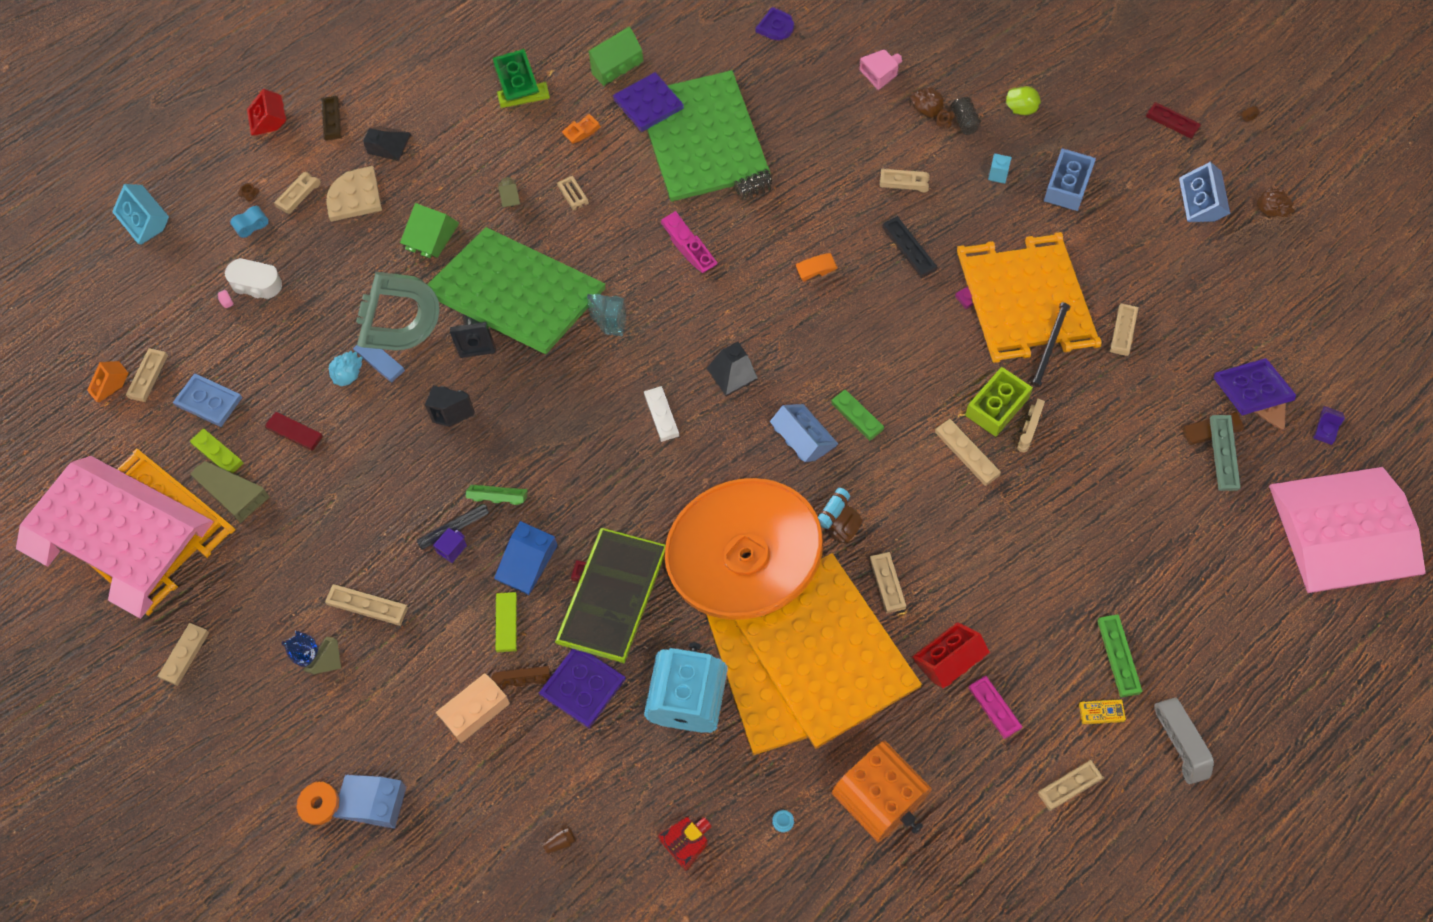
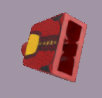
M687 817L660 833L658 838L679 865L687 871L708 845V840L703 834L712 826L705 817L695 825Z

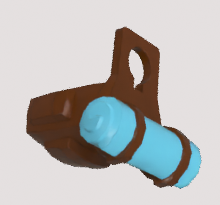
M837 488L831 495L829 502L821 507L817 517L822 528L828 529L829 534L836 541L845 544L858 532L863 520L854 508L848 506L850 494L843 488Z

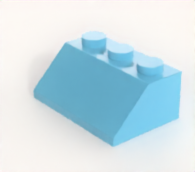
M124 184L112 211L138 244H143L162 232L169 218L143 185Z

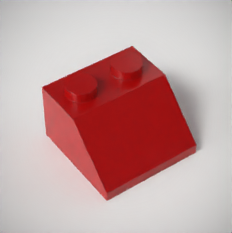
M264 88L247 109L250 132L253 136L278 131L286 122L282 95Z

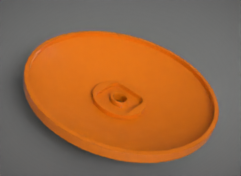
M737 479L706 490L694 498L680 512L666 540V569L678 594L698 611L713 617L729 620L756 618L784 607L799 596L816 574L821 561L823 535L814 509L794 489L767 479ZM744 553H751L750 557L742 558Z

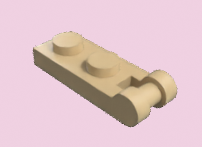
M881 169L880 187L927 192L929 190L927 182L930 175L927 172Z
M303 172L274 202L275 206L290 214L314 188L319 187L320 179L311 177V174Z
M1037 399L1036 405H1031L1028 415L1032 417L1030 421L1026 420L1023 428L1026 434L1021 435L1017 446L1020 452H1027L1030 447L1045 403L1043 400Z

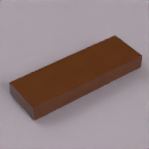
M1237 412L1226 414L1231 415L1233 433L1244 430L1245 427ZM1210 419L1186 425L1182 428L1189 445L1212 439Z

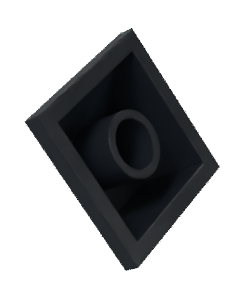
M382 126L371 127L368 129L363 143L367 154L399 161L411 133Z
M738 341L722 349L707 367V371L726 397L758 380L747 353Z

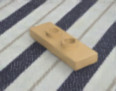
M1120 303L1110 348L1111 353L1129 356L1139 307Z

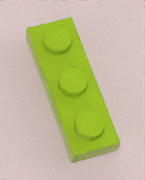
M204 428L190 440V443L215 465L230 473H234L244 464L240 458Z

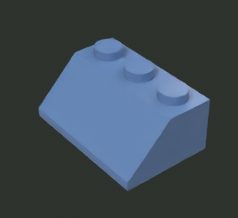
M1209 162L1179 178L1188 222H1212L1230 214L1222 171L1213 163Z
M804 404L783 405L770 421L775 431L784 437L787 445L792 447L796 451L797 456L804 462L816 461L838 445L836 440Z

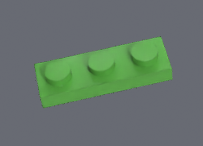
M842 391L831 400V404L869 441L884 430V426L848 391Z
M470 485L466 490V498L473 501L491 500L493 503L510 502L513 505H519L526 500L528 489Z

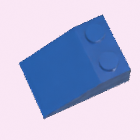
M520 521L509 540L494 579L530 595L557 548L555 536Z

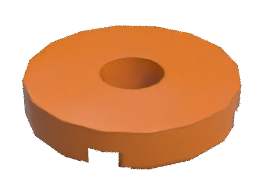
M314 782L308 785L297 799L298 815L303 821L311 825H322L330 821L339 808L340 799L338 792L325 782ZM322 798V805L315 809V801Z

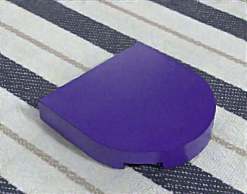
M771 7L755 28V32L773 40H783L793 33L794 22L789 14Z

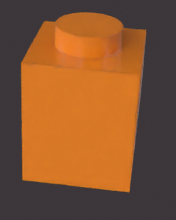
M120 361L99 362L87 391L96 402H101L123 387L128 371Z

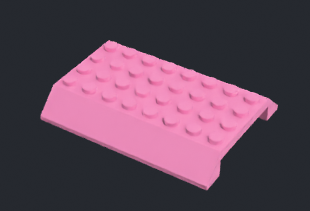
M89 456L71 462L20 524L16 549L48 567L59 554L60 550L57 548L59 547L112 577L108 601L141 619L153 603L147 596L193 535L196 534L202 538L213 524V521L102 461Z

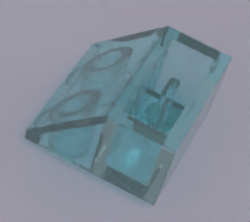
M587 294L590 316L604 334L623 336L627 319L624 298Z

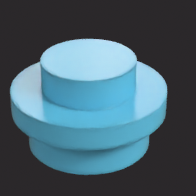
M786 810L776 812L773 816L774 828L779 832H788L792 829L794 825L792 814Z

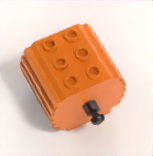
M882 741L838 781L833 788L834 790H832V795L876 842H881L901 823L906 827L912 826L911 832L913 834H917L923 828L921 823L916 824L914 822L916 817L912 813L926 799L932 788L886 741Z

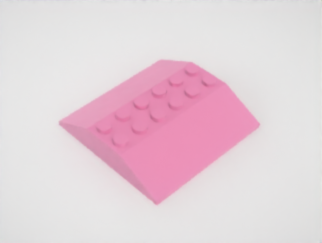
M1383 467L1270 484L1272 496L1308 593L1425 574L1418 525L1405 493Z

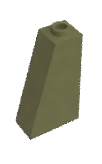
M206 461L198 465L190 473L194 480L239 523L243 522L269 498L263 487Z

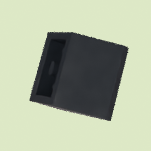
M433 385L425 403L432 423L448 427L475 414L469 394L461 390H450L445 386L438 387Z

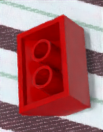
M957 622L912 656V659L931 682L944 689L952 684L960 675L966 673L977 662L983 660L990 651L981 633Z

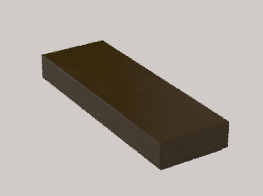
M338 95L321 98L325 141L342 138Z

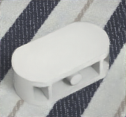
M239 258L232 261L225 270L227 281L238 294H248L255 298L269 299L277 295L282 288V280L276 268L272 265Z

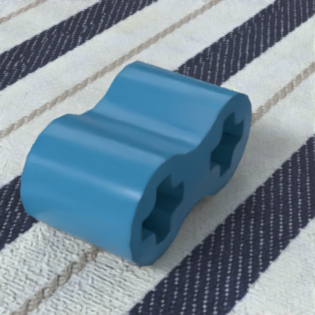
M259 206L250 207L245 213L234 216L230 221L234 230L242 238L248 237L257 229L264 228L269 222Z

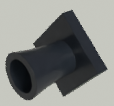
M463 314V325L450 327V334L460 358L496 353V346L487 322H479Z

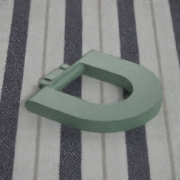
M375 272L370 295L363 294L362 299L366 301H361L358 316L363 318L357 317L356 320L358 324H362L357 345L363 348L405 350L420 344L431 334L438 321L439 302L435 292L419 278ZM380 294L409 297L416 300L418 312L414 321L401 329L372 327Z

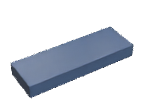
M358 345L353 348L354 352H357L360 357L391 383L405 371L398 362L382 349L363 348Z

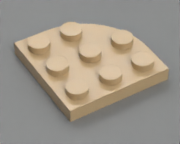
M374 166L346 172L331 185L327 193V208L331 222L382 211Z

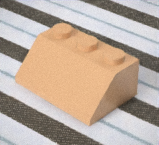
M484 673L440 708L436 714L457 740L462 743L510 703L497 684Z

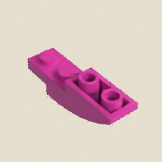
M676 211L661 220V224L671 236L670 240L695 268L704 273L717 265V261L699 237L693 235Z

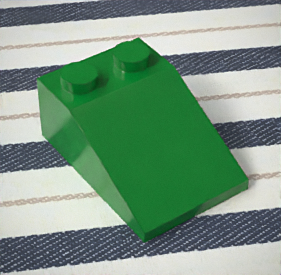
M525 49L492 58L507 102L539 92Z

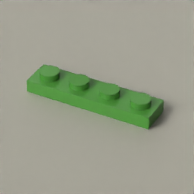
M1119 614L1099 618L1097 620L1120 698L1141 694L1142 688Z

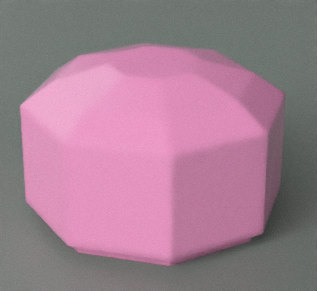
M227 290L218 292V299L223 307L233 306Z

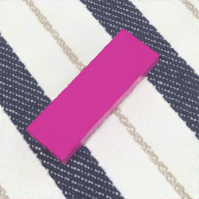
M987 676L969 685L968 689L1004 739L1022 729V725Z

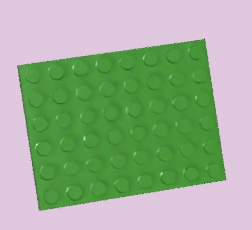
M732 70L668 85L684 104V109L648 128L647 132L671 202L770 178V170Z
M487 227L427 284L435 292L438 302L479 322H487L489 327L544 354H547L605 290V283Z

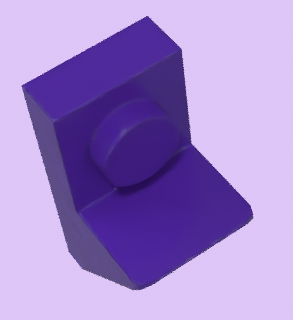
M1324 406L1313 438L1332 445L1335 442L1339 426L1345 419L1344 414Z

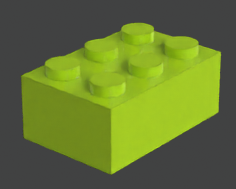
M1001 367L968 404L965 416L997 437L1027 402L1033 387Z

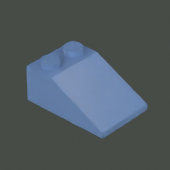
M345 775L339 794V808L333 817L395 829L406 786L401 780Z

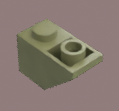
M511 177L501 179V182H498L502 206L508 207L520 204L516 180H512Z

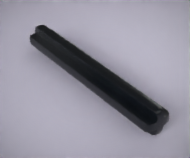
M481 504L417 539V543L421 549H425L436 543L448 528L453 531L459 530L487 515L489 511L485 504Z

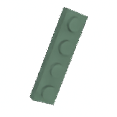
M1212 415L1210 417L1218 490L1238 491L1240 489V480L1231 415Z

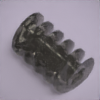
M968 96L956 99L950 105L964 135L975 133L981 124L974 104Z
M766 168L764 172L758 171L757 174L753 173L751 177L746 176L745 179L740 178L739 181H734L736 193L744 201L747 194L752 198V192L758 196L759 189L762 193H765V187L769 191L772 189V177Z

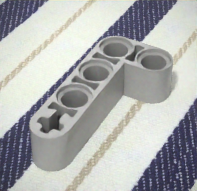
M1172 698L1155 703L1156 715L1183 760L1182 773L1186 782L1193 784L1210 779L1214 766L1213 757L1177 698Z

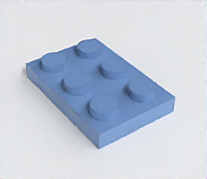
M194 373L173 403L189 413L222 427L242 399V396Z

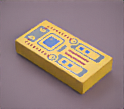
M1122 700L1080 702L1079 704L1082 724L1115 723L1126 720Z

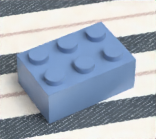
M1061 149L1044 201L1078 211L1096 158Z

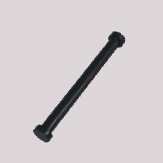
M1062 302L1059 305L1060 310L1034 379L1031 380L1033 386H1042L1041 380L1067 311L1071 308L1067 303Z

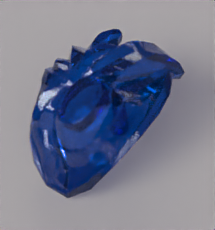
M295 631L296 635L283 641L281 645L285 647L286 653L292 662L300 667H306L315 659L318 653V646L311 636Z

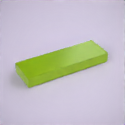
M547 83L537 84L538 93L508 102L503 91H497L500 107L504 108L550 99Z
M516 592L496 593V652L517 651Z

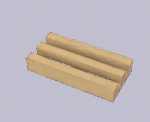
M573 176L557 182L560 191L573 211L578 206L579 208L582 207L584 203L585 205L589 204L588 199ZM571 181L574 188L580 195L581 200L578 199V197L576 196L575 192L573 191L568 182ZM564 184H565L566 188L568 189V191L570 192V194L572 195V197H573V199L575 200V202H573V200H572L571 197L569 196L568 192H567L566 189L564 188V186H563Z

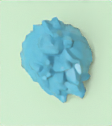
M350 351L334 357V360L329 364V374L334 384L346 386L358 378L359 369L362 366V357L358 358L357 352L353 353Z

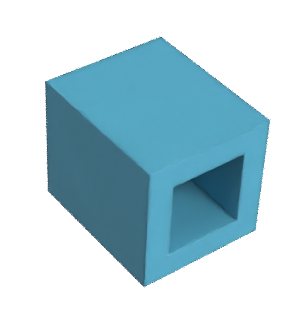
M994 154L988 180L1006 183L1012 157Z

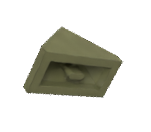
M326 637L303 671L310 674H318L340 669L338 641L335 638Z

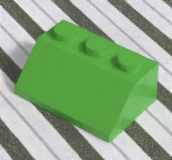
M630 27L589 50L592 74L603 86L643 62L642 49Z

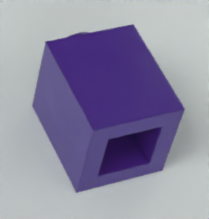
M448 528L433 546L437 554L453 563L467 545L464 540L465 536L461 532Z

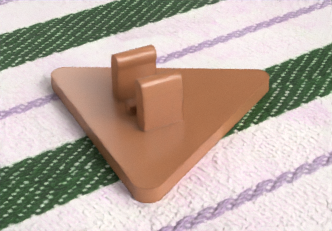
M1286 403L1254 412L1278 429L1283 430L1285 428Z

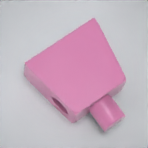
M881 50L860 59V71L879 90L897 76L898 64L902 62V58L898 53L891 56L886 50Z

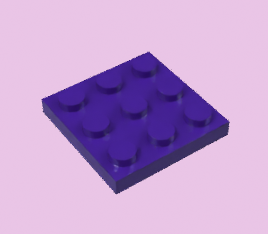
M656 72L613 95L615 102L641 132L684 109V104Z
M1267 358L1214 373V380L1241 415L1291 402L1296 397V394Z
M572 649L541 689L539 695L590 729L626 679L625 676L590 653Z

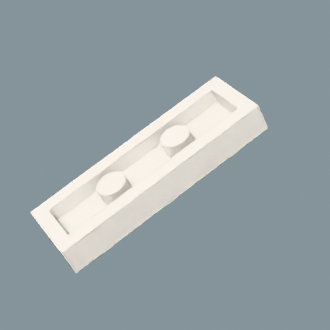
M662 386L644 391V396L661 442L679 437V432Z

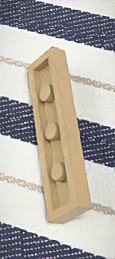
M951 419L935 429V433L985 486L1000 476L1001 472Z
M334 584L325 601L329 606L401 626L408 609L405 604Z

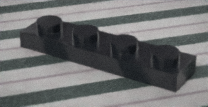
M898 216L883 223L882 228L921 278L937 271V265Z

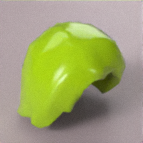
M1029 86L1012 88L1008 91L1006 97V104L1017 115H1031L1037 111L1041 103L1038 92Z

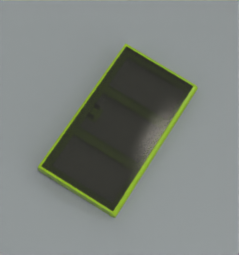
M601 528L555 643L625 663L662 565L666 545Z

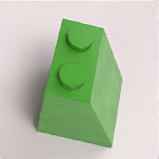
M415 203L400 243L406 246V250L413 253L418 250L421 252L420 255L431 258V256L438 258L459 222L447 214Z

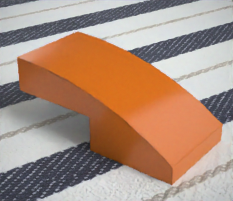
M588 114L580 122H572L562 133L574 144L587 138L601 126Z
M831 253L818 255L796 264L803 282L818 274L824 276L838 269Z

